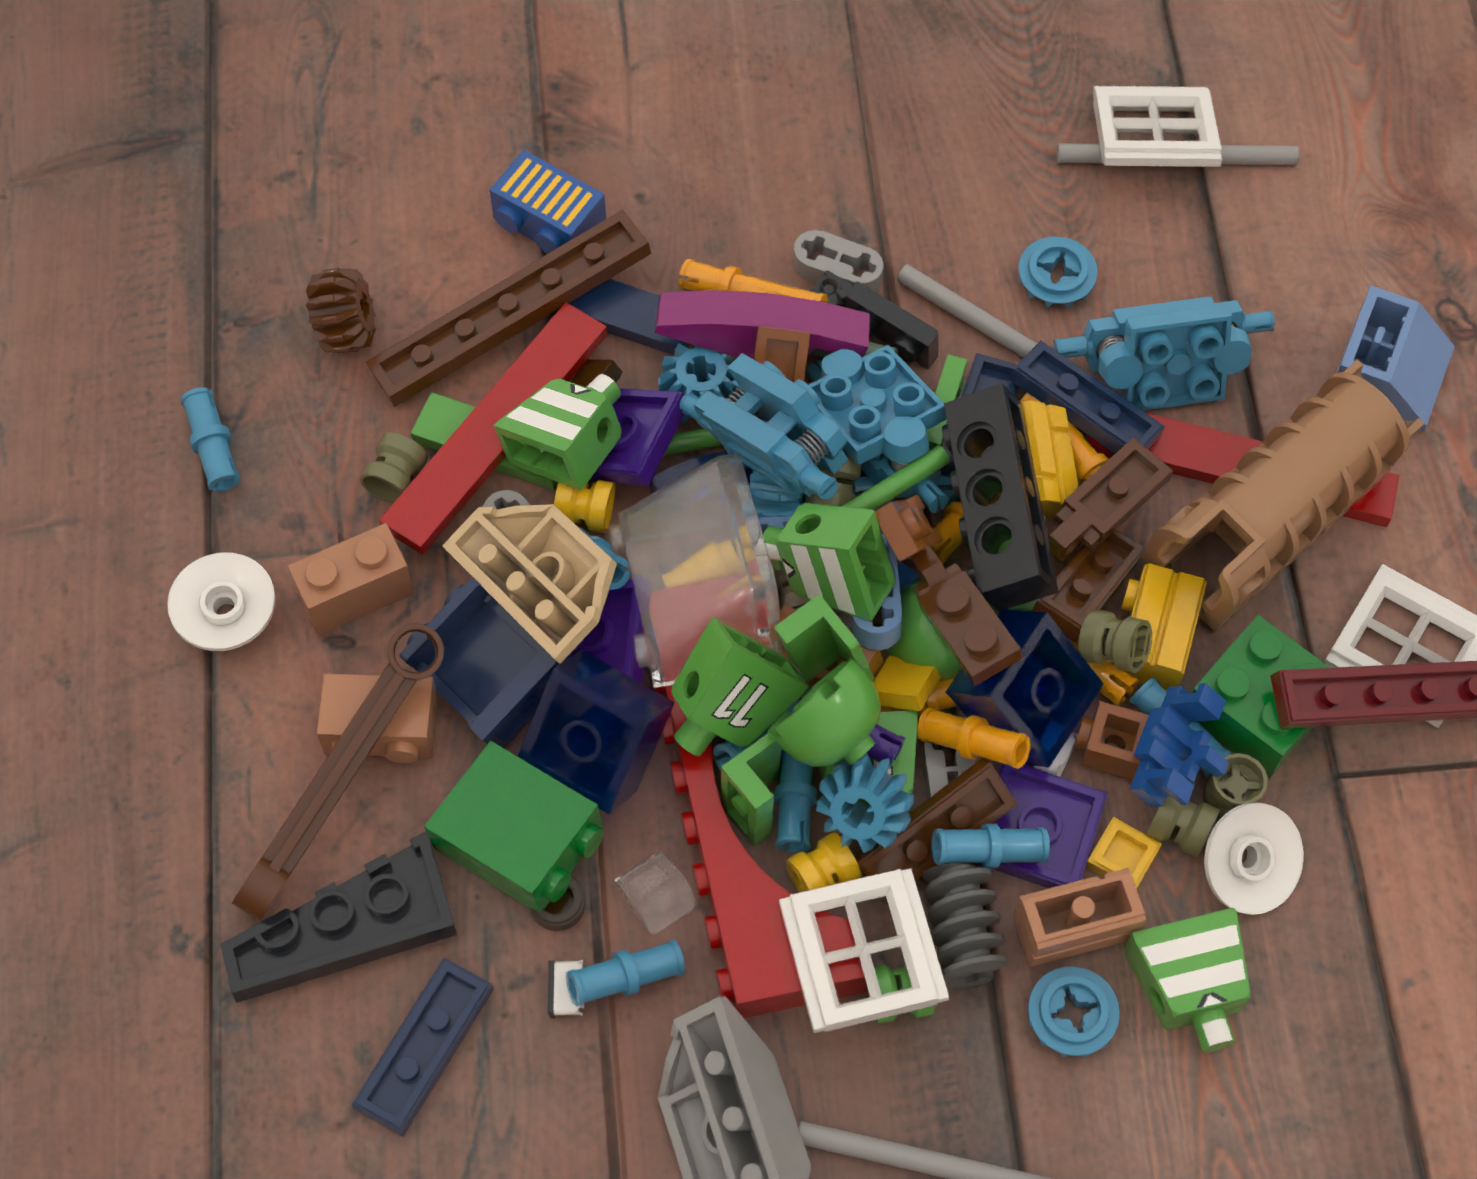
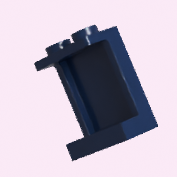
M475 578L455 588L446 598L441 611L428 624H424L432 628L440 636L444 647L442 663L436 672L430 676L433 677L436 691L469 723L468 727L487 744L491 740L505 748L575 674L564 662L561 664L557 662ZM413 632L406 648L399 655L407 665L414 668L417 672L430 667L435 658V648L432 641L426 637V634L421 632Z

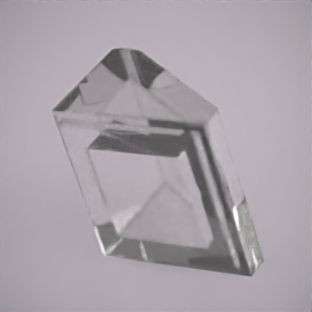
M658 851L614 880L623 896L651 934H656L694 910L697 905L687 879L661 851Z

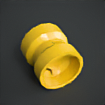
M598 480L591 488H589L587 483L581 490L558 483L554 505L574 524H581L585 520V525L590 531L605 534L608 530L614 507L615 483Z
M835 832L818 840L814 851L809 853L798 852L785 860L787 872L799 893L862 878L861 870L848 846L841 848V837Z

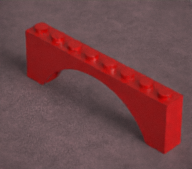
M770 571L654 593L652 596L647 647H653L656 663L648 664L652 692L654 696L663 694L667 709L666 712L658 713L663 741L665 745L674 743L678 761L669 763L673 787L676 795L686 794L689 807L688 812L681 813L683 832L687 846L697 844L701 863L692 864L698 897L709 896L713 914L704 917L710 950H721L724 969L716 970L720 996L726 997L733 1003V1006L743 1018L806 1005L779 906V899L790 897L792 894L777 884L756 864L730 826L722 808L715 783L712 765L715 738L700 756L691 754L675 740L674 734L686 721L687 717L671 693L672 685L707 624L713 617L758 642H763L780 612ZM826 911L815 912L825 953L856 946L849 919L835 916ZM859 957L829 963L838 998L869 992Z

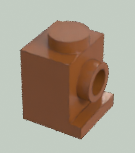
M1100 701L1094 718L1091 719L1083 716L1074 748L1084 750L1081 765L1133 781L1140 760L1134 756V752L1149 715ZM1108 743H1114V744H1117L1120 748L1114 747V746H1111V745H1107V744H1108Z

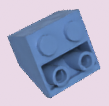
M1370 285L1355 319L1336 373L1344 372L1358 359L1363 364L1362 378L1375 386L1391 401L1403 420L1414 421L1420 418L1425 424L1418 430L1424 431L1455 346L1420 302Z

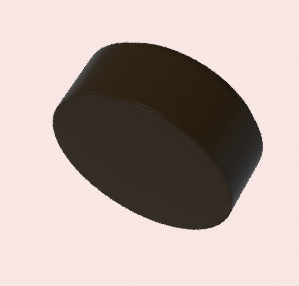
M571 877L567 890L558 901H550L545 909L542 908L539 913L530 908L534 920L543 928L552 931H562L571 928L581 919L585 910L583 888L574 877Z

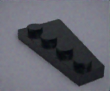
M425 831L410 839L411 846L387 858L386 854H383L365 864L366 871L338 886L335 882H332L314 892L316 898L293 911L285 908L223 942L221 949L231 993L236 1003L457 935L427 832Z

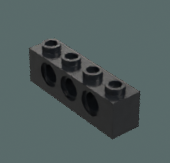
M1003 383L944 403L947 424L942 426V434L946 447L953 455L956 470L950 473V479L955 495L962 502L964 517L959 519V529L965 545L971 552L973 565L969 566L967 570L969 578L985 600L997 611H1003L1059 593L1022 403ZM992 446L990 452L987 455L981 457L982 453L988 447ZM1002 492L1000 498L995 503L989 505L991 499L997 493ZM1011 539L1008 548L998 554L1000 546L1005 541Z

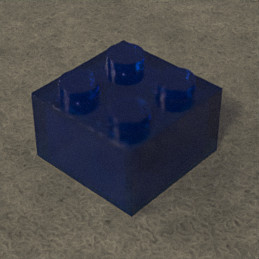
M1001 609L997 617L1020 647L1023 659L976 686L973 685L961 668L945 692L967 718L972 715L987 719L990 726L1015 733L1027 734L1031 745L1025 764L1049 768L1104 683L1047 612Z
M581 650L553 668L517 757L596 803L600 810L610 814L637 792L675 702L588 652Z

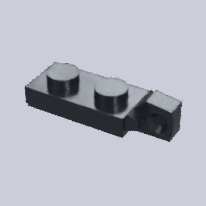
M826 270L814 287L811 288V292L827 294L829 304L869 313V338L874 335L890 347L898 348V356L903 361L908 363L916 361L929 369L937 359L938 330L857 281L854 285H851Z

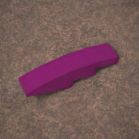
M720 290L661 292L658 299L654 333L734 357H739L743 353L753 359L758 325L809 331L810 340L807 359L813 347L830 353L839 349H848L856 352L863 358L869 347L870 314L821 301L770 293Z

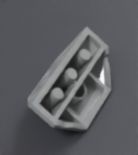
M719 996L674 1019L670 1035L674 1038L665 1059L658 1101L683 1179H809L811 1164L775 1056L726 997Z

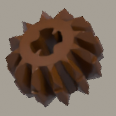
M339 267L326 269L322 273L312 275L306 289L308 303L305 306L309 311L310 318L308 323L312 325L313 338L319 342L322 350L325 353L337 352L338 354H345L370 347L376 332L374 325L376 315L373 311V299L369 294V284L363 280V275L358 269H340Z

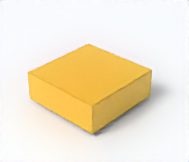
M889 655L873 683L877 688L881 706L921 711L941 676L935 666L907 663L897 656Z
M1113 816L1089 857L1086 868L1102 877L1106 873L1128 868L1137 889L1162 843Z

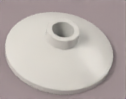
M223 552L210 554L189 564L176 577L168 595V614L176 632L189 644L209 651L232 650L251 642L267 627L275 609V589L266 570L253 559L237 553ZM230 604L234 606L226 614H216L218 608L222 605Z
M1246 803L1231 809L1214 826L1205 849V873L1212 892L1226 907H1235L1237 912L1244 914H1262L1277 908L1292 894L1301 876L1304 860L1301 836L1291 818L1282 810L1272 805ZM1246 848L1247 858L1242 864V855Z

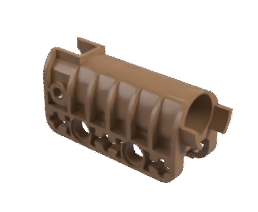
M1358 359L1344 372L1332 375L1314 397L1304 400L1286 422L1276 425L1269 432L1263 443L1247 451L1233 470L1217 478L1203 497L1194 499L1190 504L1177 512L1165 525L1160 527L1142 552L1140 558L1146 564L1151 563L1162 567L1169 565L1171 567L1205 535L1215 532L1238 554L1219 574L1220 588L1201 605L1204 612L1199 618L1214 633L1337 522L1355 502H1358L1380 482L1407 451L1409 437L1425 424L1420 418L1414 421L1403 420L1391 401L1375 386L1362 378L1363 364Z

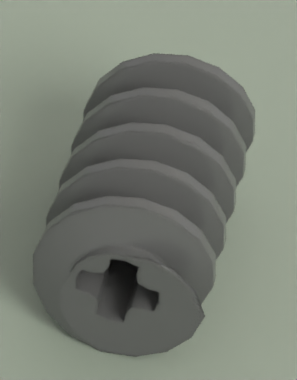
M949 863L934 866L923 871L922 877L929 883L925 887V899L930 904H933L928 910V919L936 926L932 930L931 937L933 943L940 947L936 954L940 968L944 969L942 970V975L946 988L966 989L990 982L993 979V971L1008 964L1006 956L990 954V949L1004 943V935L990 933L986 930L987 927L995 925L1001 920L1000 913L983 911V906L996 901L998 898L997 892L994 890L980 889L979 886L993 880V870L977 868L973 864Z

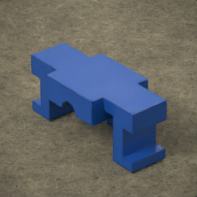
M1200 683L1196 693H1189L1182 686L1169 687L1161 708H1152L1134 752V756L1140 760V763L1129 789L1149 807L1163 806L1166 797H1172L1180 805H1188L1194 789L1192 783H1194L1200 767H1205L1215 777L1223 776L1226 772L1229 762L1214 748L1208 746L1211 735L1205 730L1193 731L1189 727L1190 722L1220 719L1226 701L1207 683Z

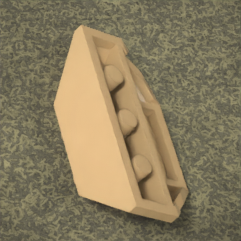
M554 504L522 505L502 509L478 507L443 544V547L560 664L599 623L617 565L611 557Z

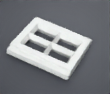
M1094 86L1093 106L1104 166L1221 167L1222 148L1210 90L1207 87ZM1113 111H1149L1150 118H1114ZM1159 111L1194 112L1195 118H1160ZM1117 133H1151L1154 136V141L1118 140ZM1163 134H1199L1200 141H1164Z
M1382 564L1324 663L1330 668L1383 665L1355 649L1367 627L1402 646L1392 665L1406 664L1412 652L1431 663L1451 662L1418 644L1429 622L1465 641L1454 662L1477 661V615ZM1384 597L1420 616L1408 638L1373 619ZM1431 720L1426 722L1439 728L1443 720Z
M911 868L902 871L898 869L792 894L790 897L779 899L781 914L813 1033L827 1032L948 1001L949 995ZM886 896L897 936L867 943L856 903ZM845 906L856 946L825 953L815 912ZM901 946L912 987L881 994L870 954ZM859 957L870 998L839 1005L829 963Z

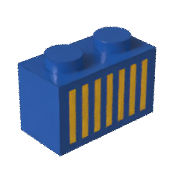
M524 149L489 190L493 218L508 232H519L535 241L546 253L552 252L606 220L604 193Z

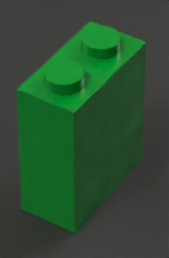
M491 740L424 826L435 850L538 913L542 908L545 909L550 901L556 902L563 896L570 884L573 869L582 857L589 858L597 850L604 835V824L596 803Z

